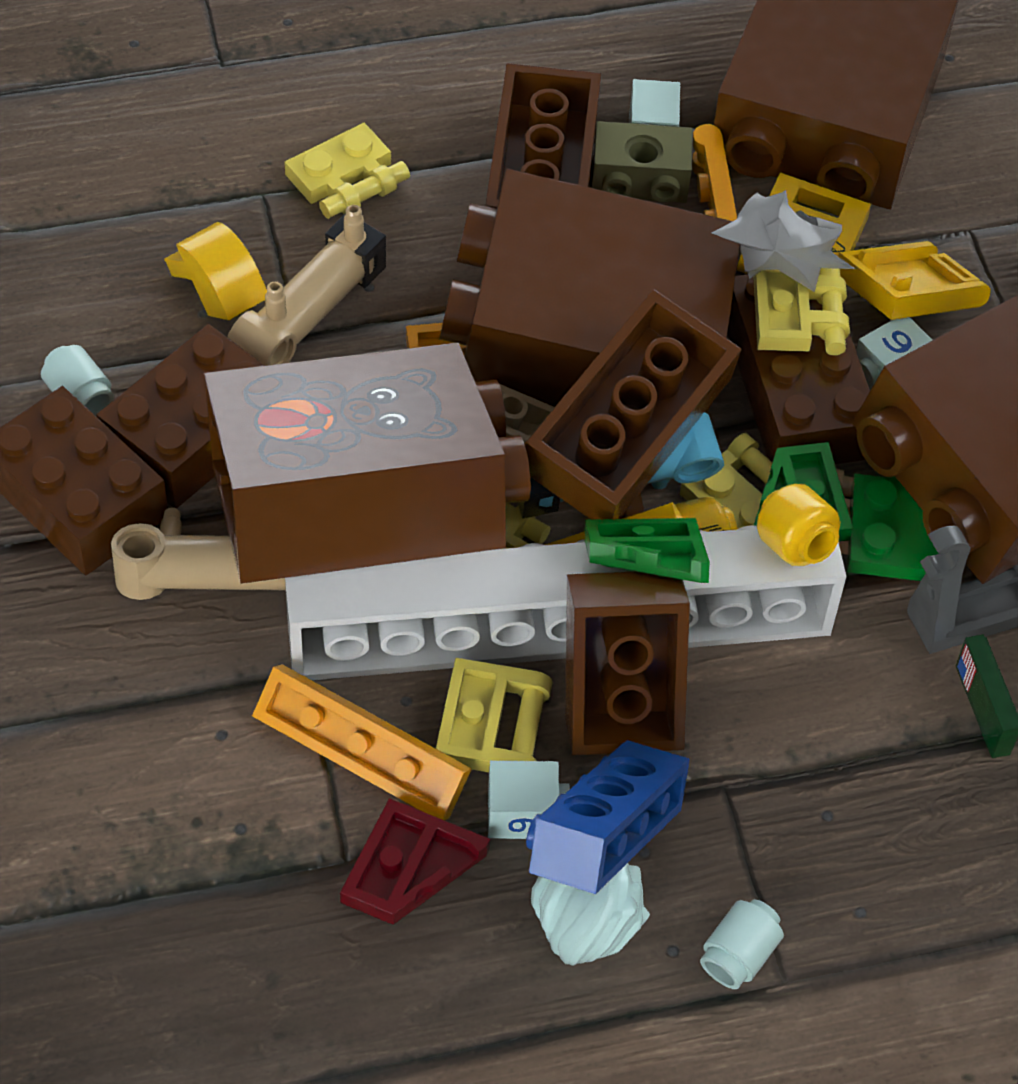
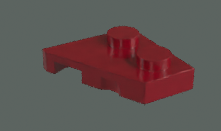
M389 798L340 892V903L394 925L485 858L490 850V838Z

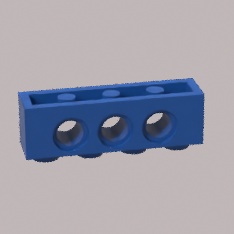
M626 740L609 756L605 755L600 764L587 775L583 774L578 783L565 794H560L555 803L542 814H537L533 818L526 838V846L532 850L529 873L597 894L681 811L690 759Z

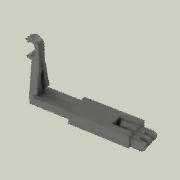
M945 526L928 534L939 554L928 555L920 561L926 573L909 601L907 613L929 654L964 643L965 637L981 634L987 637L1018 627V564L985 584H982L978 579L961 584L963 570L970 552V546L962 531L957 526Z

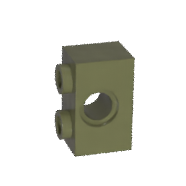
M597 121L592 188L640 200L687 203L692 170L693 128Z

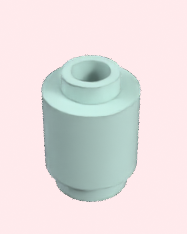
M61 346L51 351L46 357L41 370V378L52 392L63 385L95 416L114 400L111 382L81 346Z
M753 899L751 902L736 901L704 944L705 954L700 959L704 970L713 979L731 989H738L743 982L752 981L784 937L783 930L779 925L781 921L779 915L769 905L760 900Z

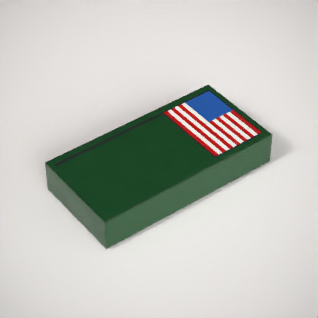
M984 634L965 637L955 667L991 757L997 758L1010 755L1018 738V713L987 637Z

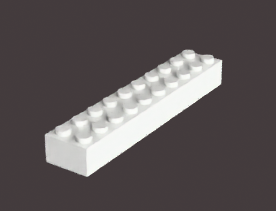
M750 525L737 530L714 532L700 530L710 561L709 583L683 580L690 602L688 648L831 636L847 577L839 542L830 556L822 562L806 566H792L761 540L757 526ZM585 539L575 543L555 545L530 543L518 548L487 550L285 578L292 670L310 680L450 669L454 667L455 658L492 664L565 659L567 574L633 571L589 563Z

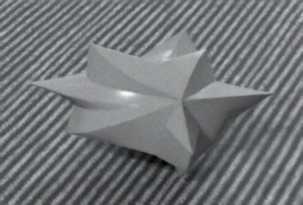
M786 190L768 197H764L757 192L745 203L735 221L712 232V234L740 244L744 268L748 272L749 279L762 270H779L815 292L821 268L856 269L831 251L842 232V225L818 217H809L801 210L795 213L788 204Z

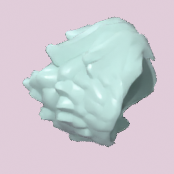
M628 863L597 894L540 876L532 887L531 904L537 917L540 919L551 949L560 956L564 964L572 966L577 963L592 962L596 959L618 953L635 933L641 929V926L650 915L643 905L640 868Z

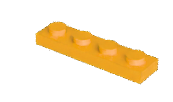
M283 664L272 668L252 715L254 718L420 811L442 820L450 818L472 768Z

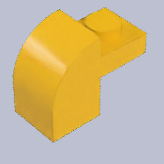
M216 222L176 244L178 251L164 258L173 277L193 281L208 316L231 320L265 300L267 289L253 258L237 235L223 223Z

